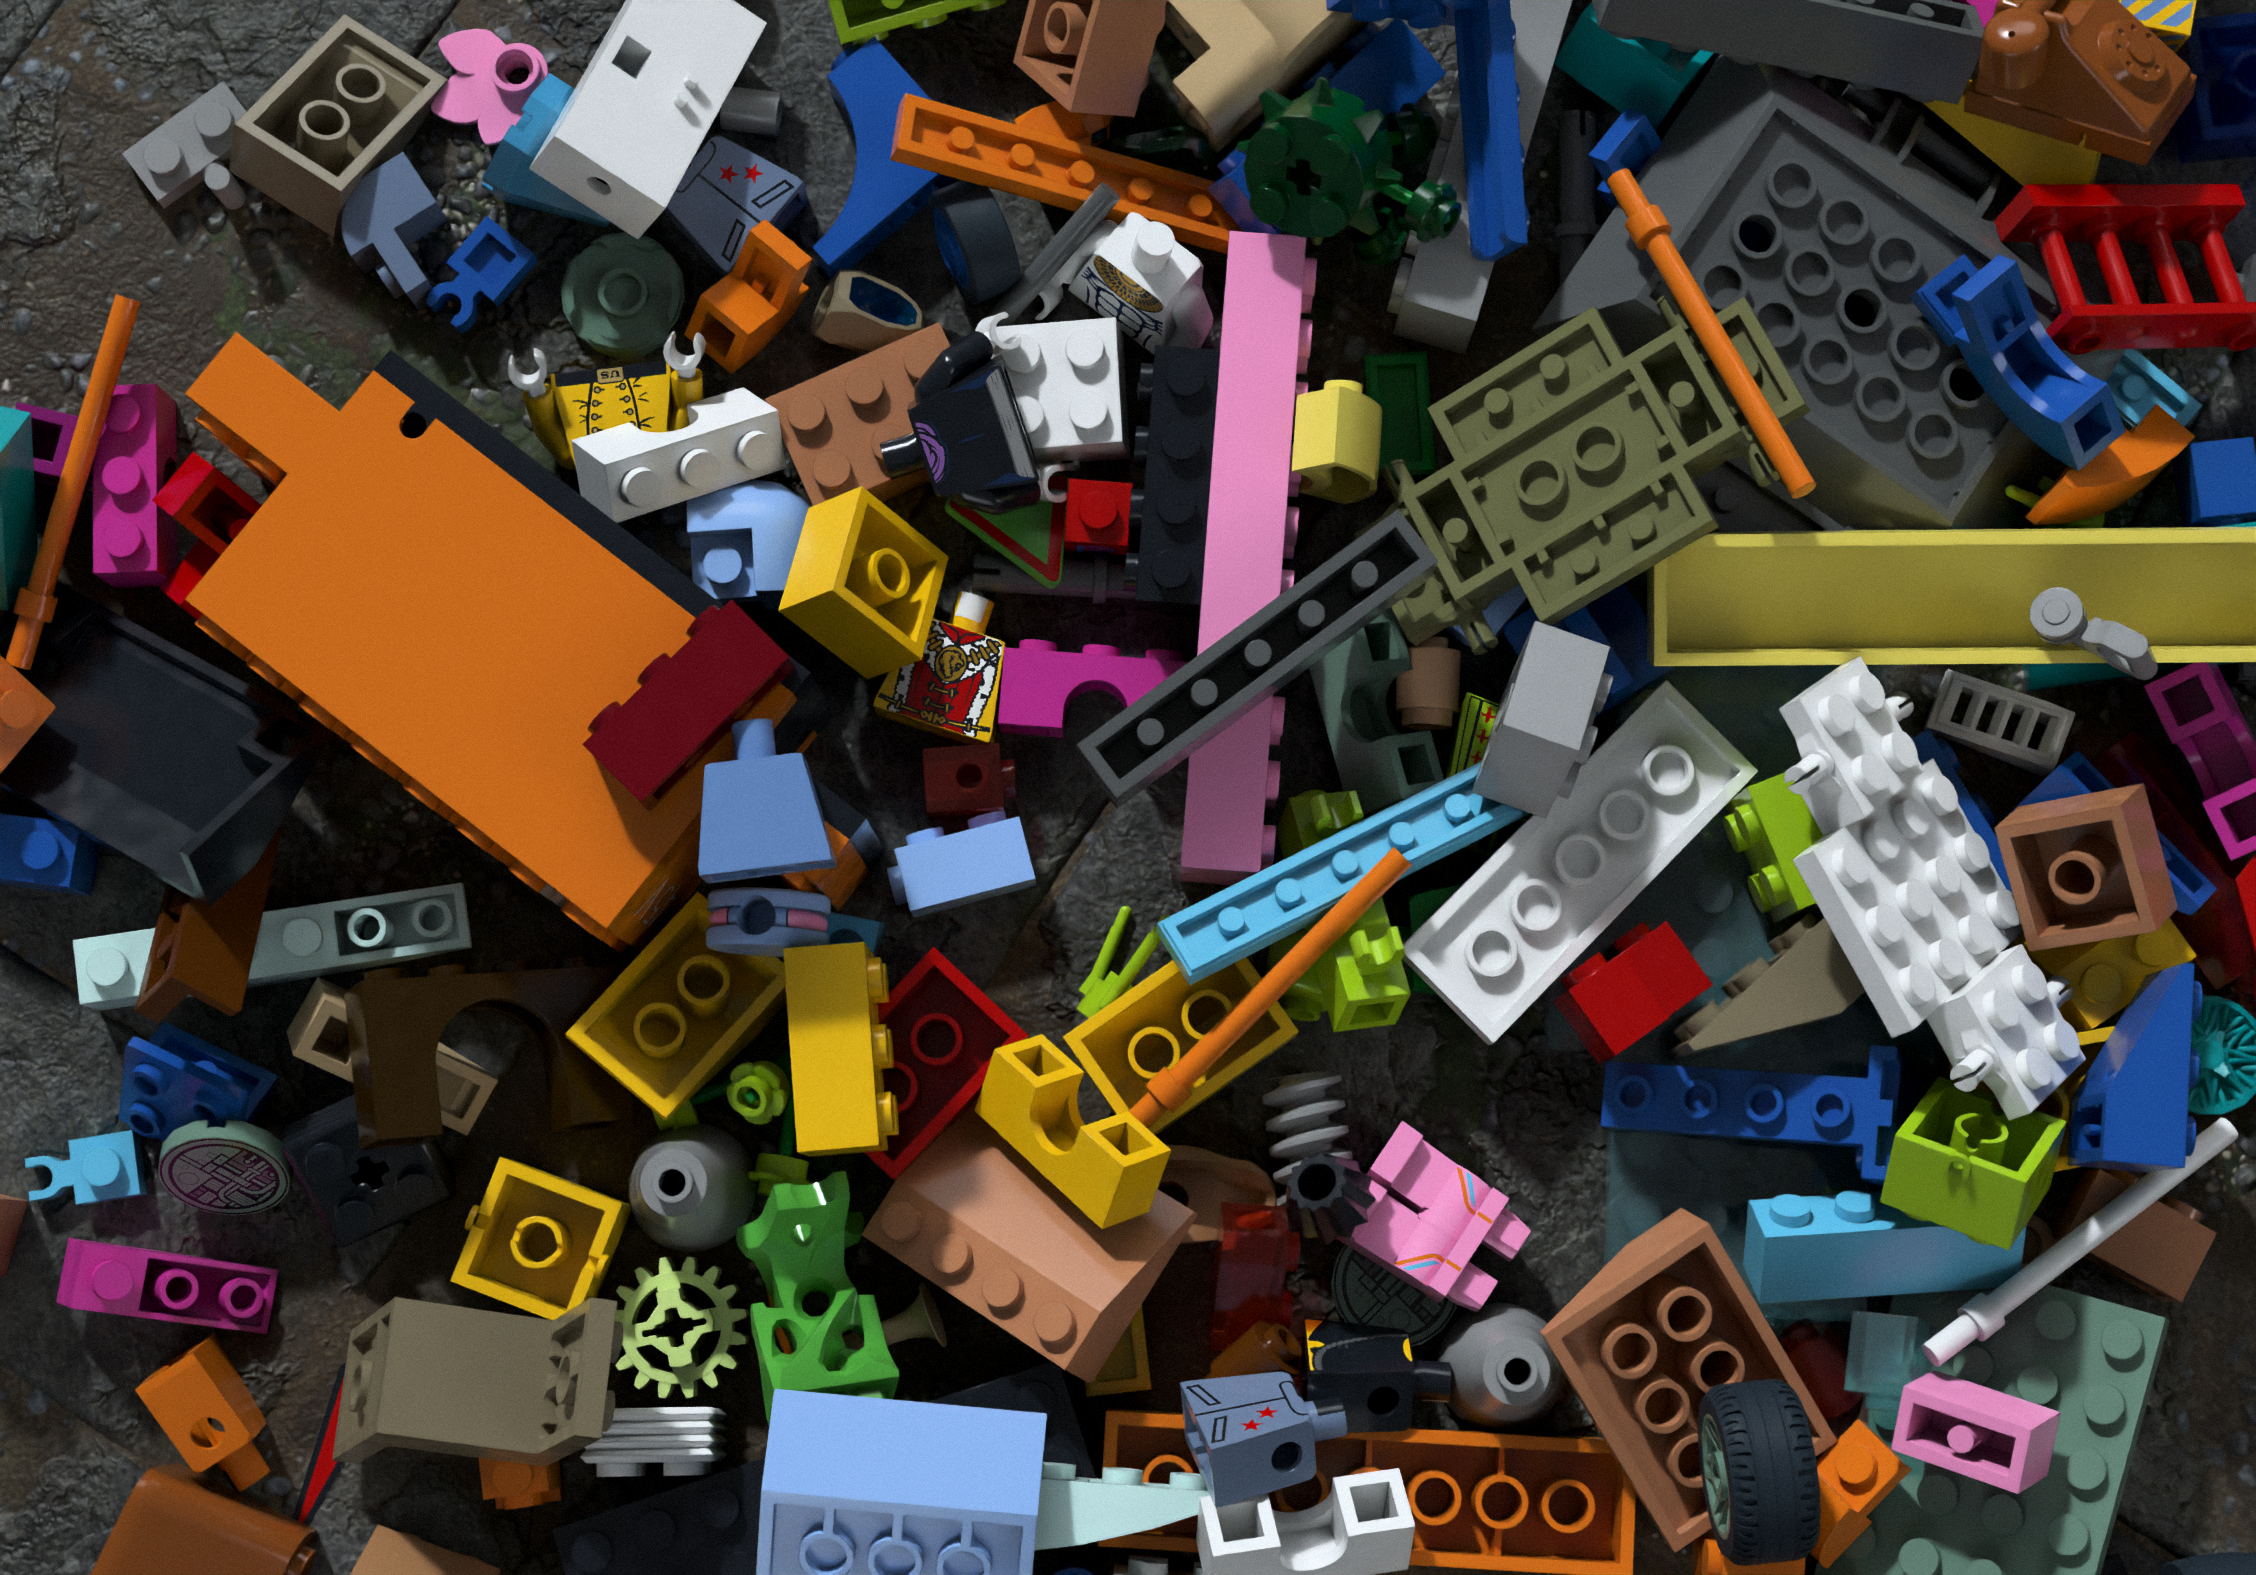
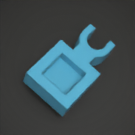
M133 1130L68 1140L70 1160L62 1161L59 1158L50 1156L25 1159V1168L35 1169L46 1166L53 1175L52 1182L48 1188L41 1191L28 1192L29 1201L38 1202L55 1199L72 1187H74L76 1205H88L147 1195L140 1135Z

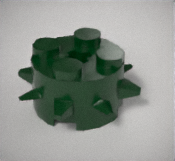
M1318 77L1313 89L1305 92L1301 97L1293 101L1267 88L1259 95L1266 123L1252 136L1251 140L1239 141L1237 143V150L1246 155L1243 166L1247 190L1251 195L1249 204L1252 212L1262 223L1274 224L1279 229L1299 237H1310L1311 243L1314 245H1321L1324 237L1334 236L1348 224L1369 236L1374 234L1379 229L1372 200L1384 186L1401 184L1403 181V175L1392 169L1393 154L1390 135L1386 128L1381 133L1379 131L1385 118L1380 110L1365 112L1361 109L1366 104L1362 99L1337 88H1329L1328 81L1324 77Z

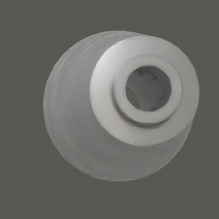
M700 1123L673 1130L672 1127L660 1131L642 1146L630 1169L627 1185L628 1200L635 1220L650 1238L664 1247L673 1250L700 1252L723 1245L735 1235L737 1228L745 1225L754 1205L757 1181L748 1178V1171L755 1172L751 1157L735 1137L709 1124ZM682 1173L685 1177V1187L680 1194L675 1195L674 1184L679 1174Z
M1511 1303L1485 1304L1478 1312L1469 1310L1458 1317L1442 1337L1437 1354V1361L1450 1362L1451 1393L1449 1402H1446L1451 1411L1471 1427L1482 1431L1520 1432L1543 1420L1558 1402L1566 1378L1539 1333L1548 1323L1530 1309ZM1517 1358L1519 1374L1511 1384L1505 1377L1504 1369L1508 1361Z

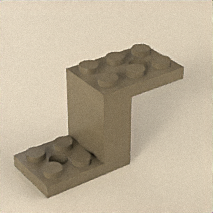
M590 1297L557 1319L547 1320L413 1299L393 1298L350 1331L332 1461L359 1464L383 1448L393 1446L546 1467L602 1438V1431L607 1432L609 1430L615 1411V1393L613 1390H607L610 1363L617 1361L623 1341V1325L621 1322H615L617 1301Z

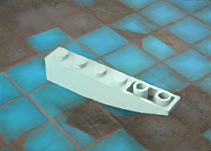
M456 883L263 912L246 988L343 973L472 948L464 884ZM155 928L73 940L80 1005L99 1011L136 1005Z
M1043 1462L1034 1551L1084 1545L1151 1530L1198 1515L1199 1498L1210 1496L1201 1474L1170 1472L1169 1484L1142 1482L1143 1470L1103 1467L1102 1479L1075 1477L1076 1465Z

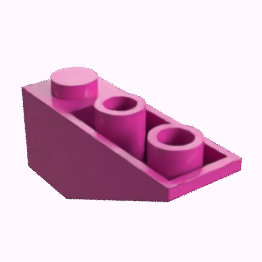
M68 1238L56 1303L71 1309L267 1334L279 1269Z

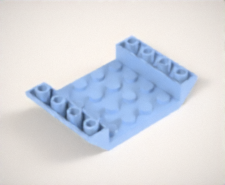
M775 1389L761 1488L756 1575H1032L1047 1413Z

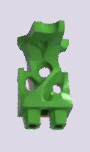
M846 1171L833 1172L823 1181L809 1185H795L791 1183L773 1185L759 1218L736 1229L737 1245L745 1257L753 1260L766 1286L770 1308H767L763 1302L751 1304L750 1308L751 1329L758 1354L768 1425H770L775 1389L882 1399L894 1398L899 1379V1369L893 1362L888 1350L874 1295H858L856 1288L846 1274L844 1266V1251L848 1247L860 1242L864 1227L862 1212H848L850 1192ZM821 1291L828 1297V1310L822 1316L810 1317L803 1311L802 1301L808 1294ZM848 1330L858 1333L863 1339L864 1347L858 1351L846 1348L842 1334ZM774 1332H776L783 1353L776 1346Z

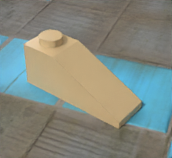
M317 977L287 1030L293 1056L353 1083L344 996L348 990ZM438 1042L436 1072L442 1124L467 1136L496 1086L498 1078Z

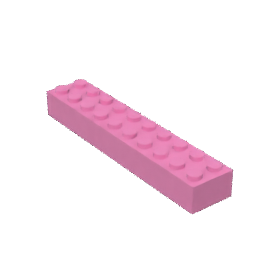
M1241 231L1229 232L1197 656L1294 585V570L1282 569L1283 558L1293 559L1299 518V507L1287 506V496L1298 497L1299 483H1301V474L1291 471L1293 444H1291L1295 429L1297 395L1308 393V382L1296 381V374H1307L1312 339L1313 320L1300 319L1301 313L1311 314L1317 270V258L1305 257L1306 237ZM1271 695L1189 756L1180 868L1181 882L1234 885L1270 867L1271 864L1273 865L1276 826L1264 825L1265 808L1275 809L1276 800H1278L1280 761L1268 760L1269 745L1280 746V738L1283 734L1285 697Z

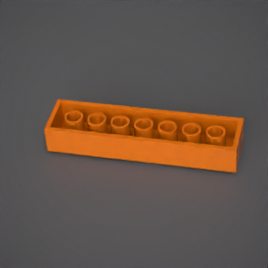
M1106 1408L1103 1467L1143 1470L1142 1482L1169 1484L1170 1472L1200 1474L1185 1440L1183 1413ZM1410 1426L1405 1431L1347 1433L1343 1437L1314 1442L1317 1472L1312 1479L1268 1493L1273 1510L1297 1512L1314 1507L1325 1500L1331 1492L1333 1477L1399 1468L1415 1523L1409 1565L1569 1575H1633L1636 1492L1605 1440L1600 1437ZM1198 1515L1151 1530L1098 1541V1546L1198 1552L1196 1543Z

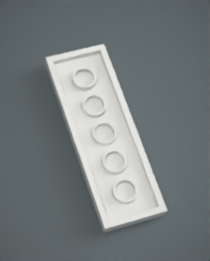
M1667 680L1664 681L1589 756L1586 764H1581L1569 798L1566 799L1557 795L1546 819L1532 814L1403 944L1405 955L1402 959L1487 1045L1493 1044L1744 787L1758 770Z

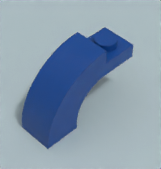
M1998 254L1951 294L1964 326L1954 335V339L1966 363L1995 404L2039 447L2067 466L2080 471L2125 432L2108 383L2093 377L2073 363L2057 347L2045 331L2037 316L2017 261Z

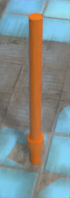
M1624 168L1616 171L1608 178L1607 184L1628 218L1625 228L1639 250H1647L1792 498L1796 499L1807 495L1816 487L1814 479L1670 239L1669 235L1671 234L1672 227L1658 205H1650L1629 169Z
M115 294L30 580L27 588L20 587L13 612L19 614L5 660L18 668L31 669L44 623H52L59 600L58 597L53 596L141 304L139 301Z
M1393 847L1171 1069L1164 1066L1146 1084L1149 1091L1128 1112L1147 1129L1167 1110L1174 1113L1192 1095L1189 1088L1412 864Z

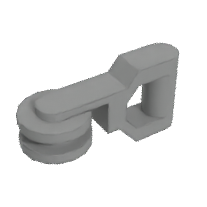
M2062 587L2049 588L2041 592L2033 600L2030 608V620L2038 636L2046 643L2056 646L2073 643L2101 657L2111 666L2140 680H2148L2156 674L2158 663L2146 637L2116 621H2105L2096 616L2092 621L2087 620L2084 606L2078 595L2073 591Z

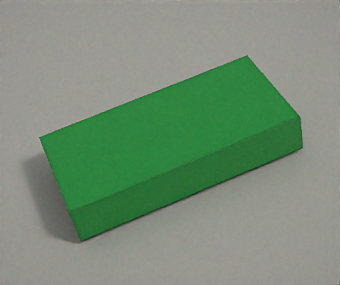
M1427 351L1364 355L1365 395L1376 401L1383 410L1377 482L1385 481L1380 474L1383 466L1387 465L1393 470L1390 462L1397 459L1405 461L1412 479H1426L1435 473L1432 418L1427 409L1431 406Z

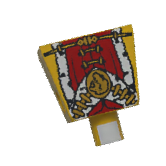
M959 591L948 623L932 619L922 660L888 673L873 703L877 716L991 752L997 728L1004 648L1006 647L1005 642L984 635L994 603L984 597Z

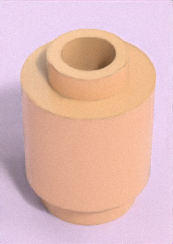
M1432 636L1417 646L1410 642V647H1407L1413 669L1396 677L1395 711L1402 713L1401 727L1415 730L1451 729L1453 726V714L1459 713L1461 652L1448 648V638Z

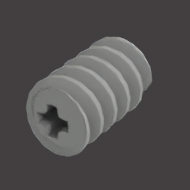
M1332 1071L1310 1072L1265 1080L1278 1083L1279 1087L1262 1096L1263 1105L1282 1109L1283 1112L1266 1121V1130L1286 1135V1139L1269 1148L1270 1156L1288 1160L1290 1165L1273 1173L1274 1182L1286 1185V1182L1292 1177V1167L1300 1165L1304 1157L1313 1158L1319 1152L1346 1159L1353 1158L1351 1150L1333 1147L1332 1145L1333 1140L1349 1132L1348 1125L1329 1121L1328 1115L1345 1107L1344 1099L1325 1095V1089L1342 1081L1340 1073ZM1286 1195L1276 1200L1277 1208H1289V1204L1286 1202Z

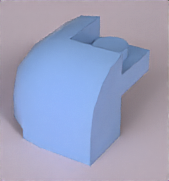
M751 479L687 500V533L691 540L693 582L721 604L728 603L731 599L735 603L761 601L766 611L778 610L807 510L810 506L799 493L783 484Z

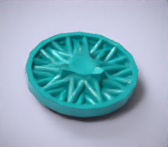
M2203 996L2199 1019L2196 1022L2192 1021L2191 1048L2197 1049L2200 1066L2197 1084L2193 1089H2189L2188 1112L2195 1115H2221L2244 1106L2256 1094V1019L2240 1004L2220 996Z

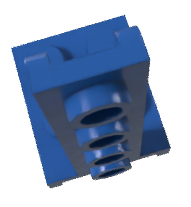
M1326 0L1328 11L1352 13V18L1361 22H1374L1393 18L1408 20L1410 27L1418 29L1435 28L1441 25L1455 26L1471 252L1480 261L1494 262L1528 244L1527 232L1530 216L1524 199L1522 170L1525 163V151L1520 142L1518 117L1521 94L1515 76L1513 46L1516 39V27L1511 19L1510 0Z
M1870 1045L1869 1066L1863 1067L1861 1078L1606 1061L1600 1126L1607 1129L1856 1147V1168L1861 1171V1179L1881 1192L1895 1134L1917 1106L1920 1069L1898 1047Z

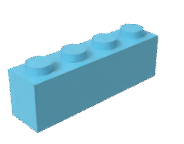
M1847 1190L1834 1195L1804 1197L1783 1194L1773 1199L1748 1200L1743 1267L1760 1304L1998 1288L2021 1270L2026 1225L2010 1250H2006L1995 1245L1979 1244L1969 1239L1966 1234L1931 1221L1912 1219L1901 1210L1881 1203L1882 1191L1863 1192Z

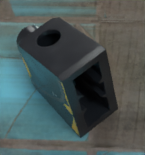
M1304 1318L1301 1354L1302 1371L1300 1373L1301 1397L1304 1402L1339 1396L1345 1411L1347 1433L1405 1431L1411 1426L1413 1400L1449 1402L1451 1393L1450 1362L1414 1360L1409 1332L1397 1328Z

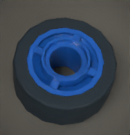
M961 180L935 190L928 197L929 213L936 241L943 260L964 297L975 305L1003 294L1012 288L1021 279L1019 259L1006 219L988 186H981Z

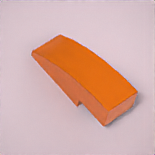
M2155 404L2130 431L2125 428V432L2080 471L2066 466L2026 515V518L2034 525L2064 524L2095 517L2119 507L2140 493L2195 436L2158 404Z

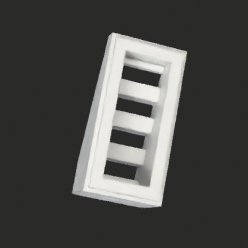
M1948 669L1945 672L1924 729H1929L1932 733L2039 776H2044L2053 771L2058 762L2074 720L2075 712ZM1963 692L1971 695L1972 698L1960 725L1950 720L1959 696ZM1988 702L1996 705L1988 729L1984 733L1976 730L1984 706ZM2013 712L2021 715L2012 741H2008L2001 737L2009 716ZM2036 722L2046 725L2037 750L2027 747Z

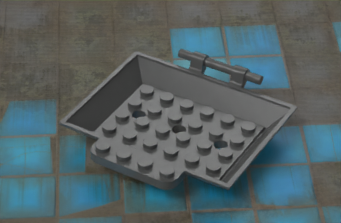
M1720 54L1662 138L1661 146L1655 153L1651 154L1635 180L1650 205H1658L1672 227L1669 237L1714 313L1717 314L1743 297L1752 307L1811 410L1809 413L1783 427L1814 479L1816 487L1807 495L1794 499L1781 478L1777 481L1773 479L1763 461L1760 463L1772 484L1759 487L1743 456L1726 461L1698 479L1691 475L1719 525L1718 528L1711 532L2009 529L2024 504L2008 497L2005 489L2010 485H2014L2025 491L2033 492L2055 458L2026 436L2002 412L1974 376L1957 343L1948 347L1909 296L1963 254L1968 257L1978 271L2000 254L2017 261L2037 316L2046 330L2062 312L2039 247L2032 245L2030 242H2001L1994 220L2023 189V186L2016 184L2006 177L1998 168L1991 172L1924 124L1925 116L1913 111L1902 103V100L1897 96L1890 100L1876 89L1862 90L1850 84L1847 86L1841 97L1875 120V123L1871 126L1804 77L1795 75L1784 67L1760 62L1754 65H1744L1729 59L1726 55ZM1911 148L1916 149L1975 191L1974 198L1909 153ZM1619 203L1530 330L1539 338L1546 336L1593 306L1601 313L1625 357L1670 330L1663 314L1656 306L1657 300L1664 295L1676 315L1678 314L1677 309L1667 294L1670 289L1647 250H1639L1625 228L1628 218ZM1756 222L1766 229L1769 235L1767 251L1753 252L1742 244L1739 236V229L1742 223ZM2076 271L2088 305L2113 304L2107 292ZM1848 296H1861L1871 304L1874 318L1870 326H1857L1847 318L1844 304ZM2126 349L2094 350L2079 355L2071 354L2068 350H2063L2062 352L2082 370L2105 382ZM1954 369L1966 370L1974 376L1978 385V392L1973 401L1961 400L1952 392L1949 378Z

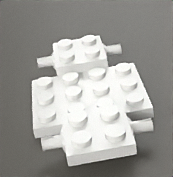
M1859 656L1839 666L1779 708L1795 737L1802 758L1799 763L1786 770L1784 782L1787 783L1793 780L1794 783L1787 788L1793 793L1801 794L1824 835L1794 858L1793 862L1891 1037L1893 1038L1914 1030L1921 1022L1927 1019L1953 1066L1950 1072L1951 1080L1961 1077L1954 1083L1955 1087L1965 1092L1972 1091L1980 1081H1983L1993 1091L2010 1121L2030 1114L2086 1059L2080 1049L2079 1039L2074 1028L2064 1020L2058 1010L2064 1002L2071 998L2073 988L2071 986L2063 989L2070 982L2061 976H2052L2046 982L2044 974L2037 965L2032 963L2022 944L2002 951L2023 933L2013 893L2006 889L1990 860L1989 850L1985 841L1974 832L1961 809L1953 784L1942 775L1934 758L1920 763L1913 740L1907 733L1902 731L1898 724L1899 721L1908 717L1913 711V702L1898 707L1910 698L1909 695L1896 691L1885 699L1884 689L1880 681L1869 672L1862 657Z

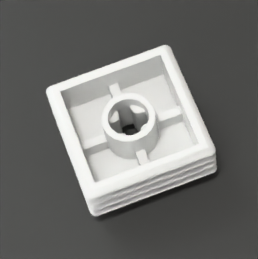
M713 1407L615 1408L609 1430L607 1432L602 1431V1438L584 1447L586 1451L580 1458L585 1463H597V1477L646 1476V1463H663V1476L712 1475V1462H721L727 1456L721 1448L728 1442L722 1436L728 1429L722 1421L728 1415L722 1409Z

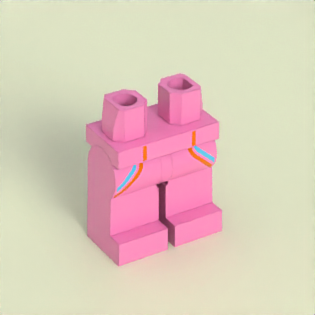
M1402 1121L1366 1174L1372 1177L1369 1191L1376 1198V1201L1367 1209L1368 1222L1356 1226L1351 1238L1338 1236L1336 1239L1404 1282L1422 1291L1424 1295L1437 1304L1446 1297L1457 1305L1478 1312L1498 1281L1469 1262L1477 1247L1481 1243L1510 1262L1523 1245L1531 1230L1515 1214L1504 1208L1509 1200L1507 1196L1494 1187L1491 1189L1479 1177L1453 1162L1424 1141L1422 1134Z

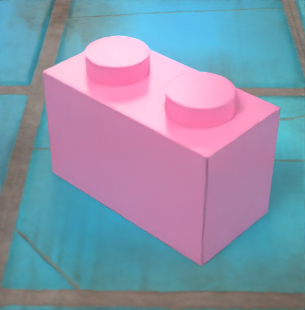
M1933 1370L1903 1386L1891 1450L2019 1494L2048 1476L2061 1412Z

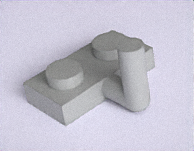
M224 81L122 153L163 208L169 206L203 180H205L207 186L225 207L238 209L245 203L246 195L244 190L225 165L231 159L234 124L246 113V110Z

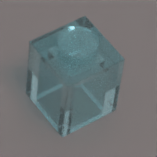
M1853 1311L1844 1390L1866 1398L1865 1409L1898 1414L1903 1386L1932 1371L1933 1364L1925 1356L1921 1346L1936 1335L1937 1326L1918 1317Z

